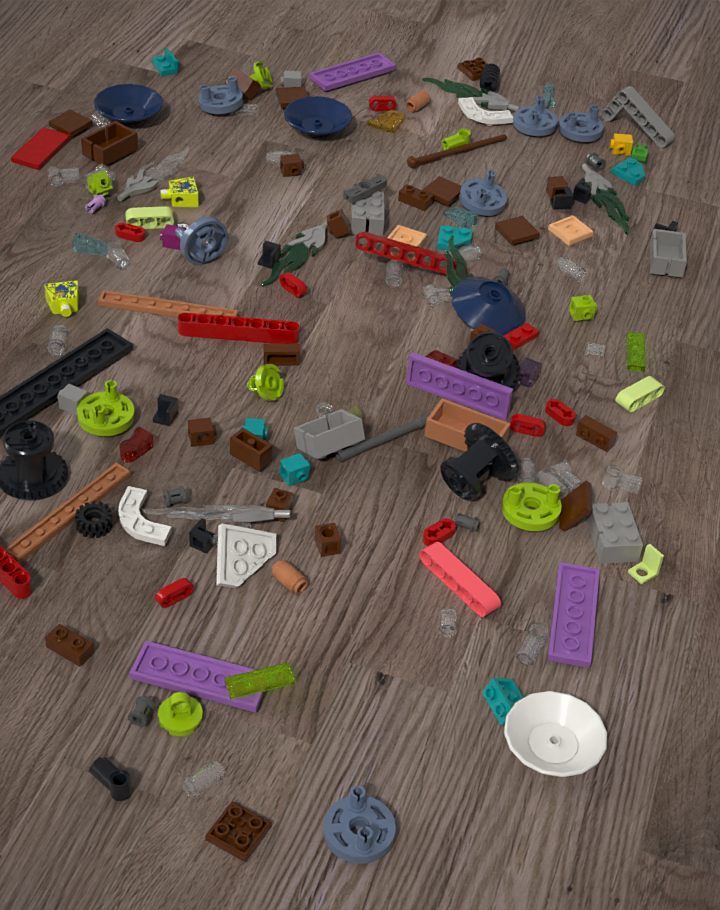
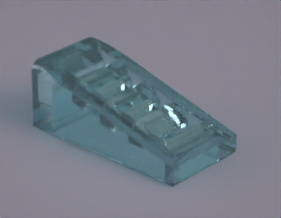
M456 206L444 211L446 217L462 228H469L477 224L478 215Z
M76 233L72 241L73 252L106 256L110 247V243L81 233Z

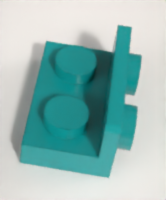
M168 47L164 48L165 55L151 57V63L161 77L178 74L179 61Z
M492 678L482 692L500 725H505L506 716L513 705L524 698L513 679Z

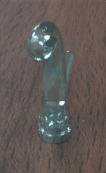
M546 83L543 86V96L545 97L543 108L549 109L550 104L553 108H556L553 99L555 87L552 83Z

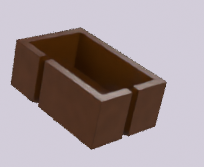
M114 121L106 125L105 128L102 127L81 138L82 155L105 167L138 149L137 132Z

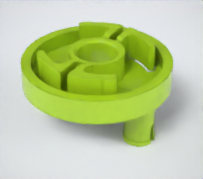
M112 380L105 382L106 391L93 393L79 403L77 407V420L84 431L96 436H113L126 431L133 424L135 418L134 405L128 397L117 393V382L115 380L113 381V386Z
M530 482L511 486L503 496V515L517 528L527 531L547 530L553 527L560 518L562 505L559 493L561 489L556 484L546 487Z

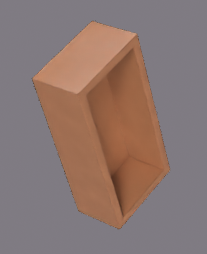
M442 398L426 420L424 436L465 452L468 449L465 444L464 431L471 423L486 425L500 435L505 442L508 441L510 423Z

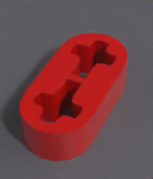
M372 96L368 101L372 111H392L397 106L396 99L393 96Z
M119 223L115 226V235L122 239L141 242L145 240V229L127 223Z
M286 272L279 277L281 286L298 298L306 294L307 288L304 282L290 272Z
M557 399L547 401L545 412L563 426H572L574 424L576 414L572 409Z
M522 414L513 415L510 421V428L514 432L535 437L542 436L546 427L542 419Z
M441 519L426 528L423 532V543L429 546L435 542H445L454 536L455 522L451 519Z
M181 578L160 589L155 595V601L162 608H168L189 597L194 591V585L187 578Z

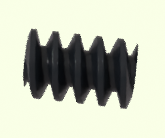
M487 64L482 69L479 85L482 91L486 93L489 91L494 92L497 89L500 69L496 64Z

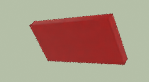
M43 127L11 156V162L39 170L70 140V135Z

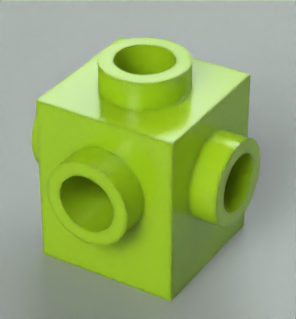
M106 170L92 174L86 179L88 189L93 196L102 195L104 197L113 189L112 180L108 177Z
M591 295L571 297L569 312L574 321L594 319V314L597 312V304Z

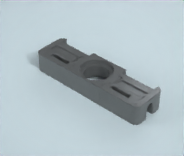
M377 174L369 180L365 179L355 184V187L347 191L344 190L343 198L345 200L348 199V202L353 204L387 187V178Z

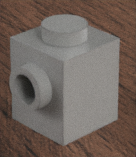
M284 71V76H281L283 88L301 87V71Z
M68 384L58 393L59 409L77 415V407L88 396V392Z

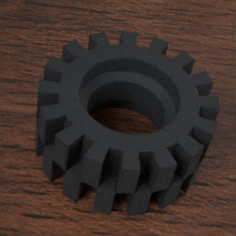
M92 501V504L89 505L86 502L85 507L81 505L76 510V529L79 534L83 533L84 537L89 535V538L93 539L95 535L96 538H100V534L105 536L106 532L109 533L113 527L112 512L107 504L102 506V502L95 504V501ZM92 518H98V519H100V520H98V521H88L89 519H92Z

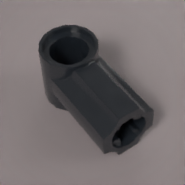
M106 757L96 759L90 768V773L111 792L114 800H127L132 794L130 774L125 770H119Z

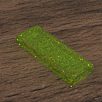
M627 332V369L645 371V334Z
M287 662L224 677V684L231 700L295 684V678Z

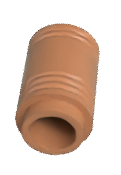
M421 90L406 101L407 110L416 112L430 102L429 93Z
M281 560L273 565L272 576L291 593L298 595L306 589L308 585L307 578L289 562Z

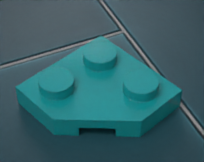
M631 157L614 166L611 170L613 175L634 186L645 179L642 163Z
M441 225L437 249L455 251L458 249V246L470 245L473 229Z

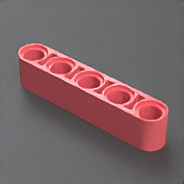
M435 542L420 550L419 557L422 563L480 617H485L500 608L501 601L498 595L440 542Z

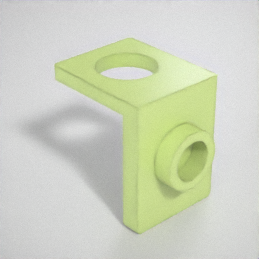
M648 544L642 562L630 568L628 573L639 583L643 584L659 574L664 555L651 544ZM642 569L645 570L648 575L639 576L636 573V571Z

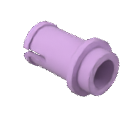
M102 195L94 196V199L85 205L86 210L91 208L89 213H94L99 207L105 205V198Z

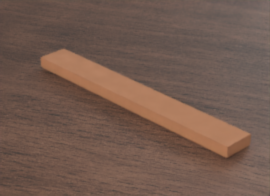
M105 290L102 291L98 299V306L178 317L181 313L238 317V310Z
M116 462L4 550L19 564L74 522L76 510L79 509V506L83 505L85 507L86 502L90 505L92 501H95V504L131 477V471Z

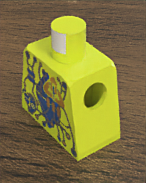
M194 177L170 180L169 189L160 190L161 199H170L173 207H198V191Z
M78 281L44 284L45 298L53 314H61L64 317H68L72 312L78 311Z

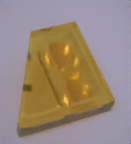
M390 110L384 114L377 115L375 120L368 119L367 125L394 133L404 121L405 114Z

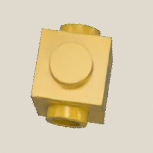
M614 133L613 139H610L612 154L631 155L632 135Z

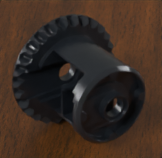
M484 332L475 336L470 341L468 348L460 354L455 367L512 388L513 391L520 379L519 361L516 355L513 354L511 343L506 337L495 332Z
M29 420L18 422L5 431L3 445L9 456H6L5 460H2L0 463V489L7 495L22 500L42 499L58 492L68 479V466L60 455H57L56 452H51L54 447L52 429L42 422Z
M471 423L464 431L465 444L468 450L459 458L449 457L440 466L442 478L447 486L457 496L469 501L475 500L481 494V484L491 475L499 480L511 481L519 472L517 459L509 445L494 430L480 423Z

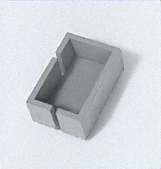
M377 191L353 204L351 203V234L365 232L366 220H369L368 233L383 236L384 192Z
M653 229L649 245L650 273L655 275H665L666 273L671 277L683 278L687 263L686 233Z
M343 409L327 415L330 430H328L325 416L293 428L297 449L316 459H323L330 453L340 452L345 447L357 445L358 442L365 440L362 418Z
M607 503L592 504V512L587 517L586 522L600 564L639 562L643 543L629 503H611L610 506Z

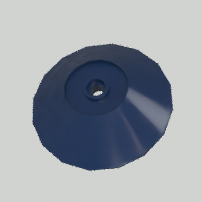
M119 84L99 92L94 99L95 109L102 116L124 125H134L160 112L163 100L160 94L149 87L136 84Z
M308 96L296 99L288 104L284 111L285 120L292 127L312 137H325L339 132L349 126L353 119L351 110L344 103L322 96Z
M484 277L467 278L459 282L452 292V305L458 317L472 329H475L479 324H483L495 330V333L504 336L523 325L526 320L525 308L520 298L509 287L496 280Z

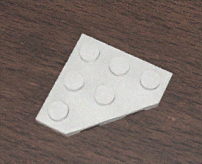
M223 523L218 525L216 585L230 588L239 587L269 558L276 554V534Z

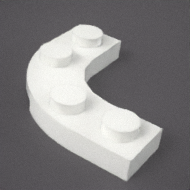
M473 97L458 99V104L468 119L485 123L488 126L513 123V116L509 110L487 111L479 108Z
M128 486L119 503V520L122 527L135 539L165 546L172 532L171 526L146 520L140 514V509L147 497V490Z

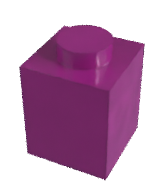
M166 224L164 230H161L160 233L162 247L180 250L181 240L174 233L181 226Z

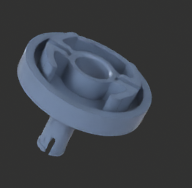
M234 76L229 77V85L213 87L207 84L201 85V93L198 96L199 107L203 111L214 115L227 114L241 107L243 104V94L238 88L237 78Z
M541 95L536 96L535 106H526L515 111L513 125L518 131L531 136H545L556 130L557 116L552 111L543 108L544 96H542L541 100Z
M593 104L590 106V113L569 112L563 115L559 121L558 128L560 133L576 142H591L599 139L602 136L604 127L603 122L598 118L600 107Z
M487 170L485 179H471L462 185L459 199L462 205L469 211L479 215L492 216L504 210L507 195L501 186L494 183L497 174L494 170L492 175V170Z
M214 217L200 218L193 222L186 230L183 227H178L174 233L181 240L180 250L182 255L195 265H202L217 258L224 250L228 240L227 228Z
M356 785L353 786L350 790V796L340 799L330 807L325 816L323 833L328 848L337 857L347 862L365 864L374 862L388 853L394 842L396 824L393 814L388 807L375 798L365 796V788L358 785V791H356ZM361 826L357 834L351 831L353 827Z

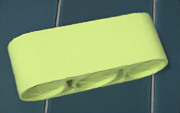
M166 206L129 208L125 213L127 224L144 229L165 228L166 224H174L173 211L170 207Z
M648 376L620 391L615 401L631 413L659 398L663 394L665 386L652 376Z

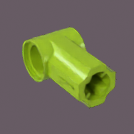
M462 128L457 131L456 135L443 139L441 141L443 150L469 144L471 131Z

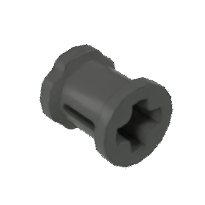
M592 152L587 155L586 163L592 165L595 171H600L604 168L605 160L599 158L597 153Z
M183 486L170 491L163 490V499L166 507H170V504L180 502L184 504L187 502Z
M139 696L136 699L134 710L128 715V720L136 726L144 727L148 722V715L155 709V703L148 697Z

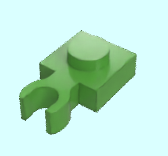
M637 142V146L633 147L631 158L639 162H646L648 149H646L647 143L642 146Z

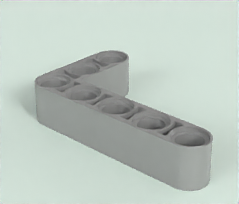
M631 86L618 92L602 111V118L609 122L626 109L660 148H664L675 139L674 133Z

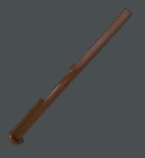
M503 134L418 158L410 156L407 159V165L410 168H415L439 161L441 157L459 152H467L470 149L506 140L507 136Z

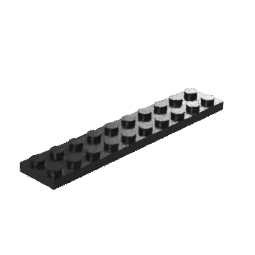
M106 328L1 395L0 436L10 426L25 421L57 400L59 391L68 384L78 386L133 350V343Z

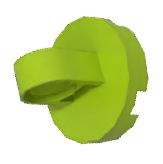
M259 60L253 65L255 74L249 77L257 83L259 82L261 87L267 90L272 87L270 84L272 77L268 68H264L262 65L264 62Z
M273 364L260 366L256 375L248 380V389L259 394L265 401H275L277 397L282 395L284 389L283 378L280 379L278 373L281 372L280 369Z
M177 692L172 694L162 702L158 709L160 727L169 731V734L172 736L190 735L194 733L195 728L202 724L203 709L201 704L187 693Z

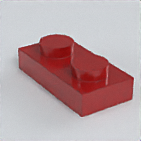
M525 323L507 333L504 337L508 339L512 348L516 350L537 338L539 330Z

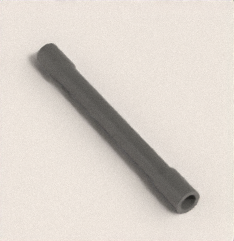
M431 413L360 442L357 445L343 448L342 451L335 452L336 459L342 462L354 457L356 454L416 429L426 427V420Z

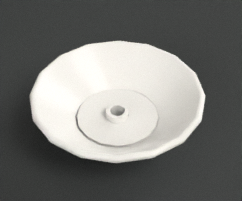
M553 691L529 694L517 701L506 716L504 735L510 750L524 765L541 774L558 777L583 774L596 766L607 750V731L601 717L586 702L570 694Z

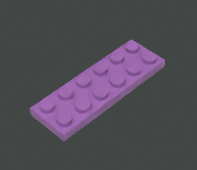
M378 52L309 73V78L324 91H330L337 87L389 73L396 69V65Z
M413 352L410 354L406 384L505 421L509 417L513 394L512 388Z
M559 562L548 661L590 668L600 569Z
M145 640L129 673V677L136 681L177 692H184L192 696L256 713L270 680V673Z

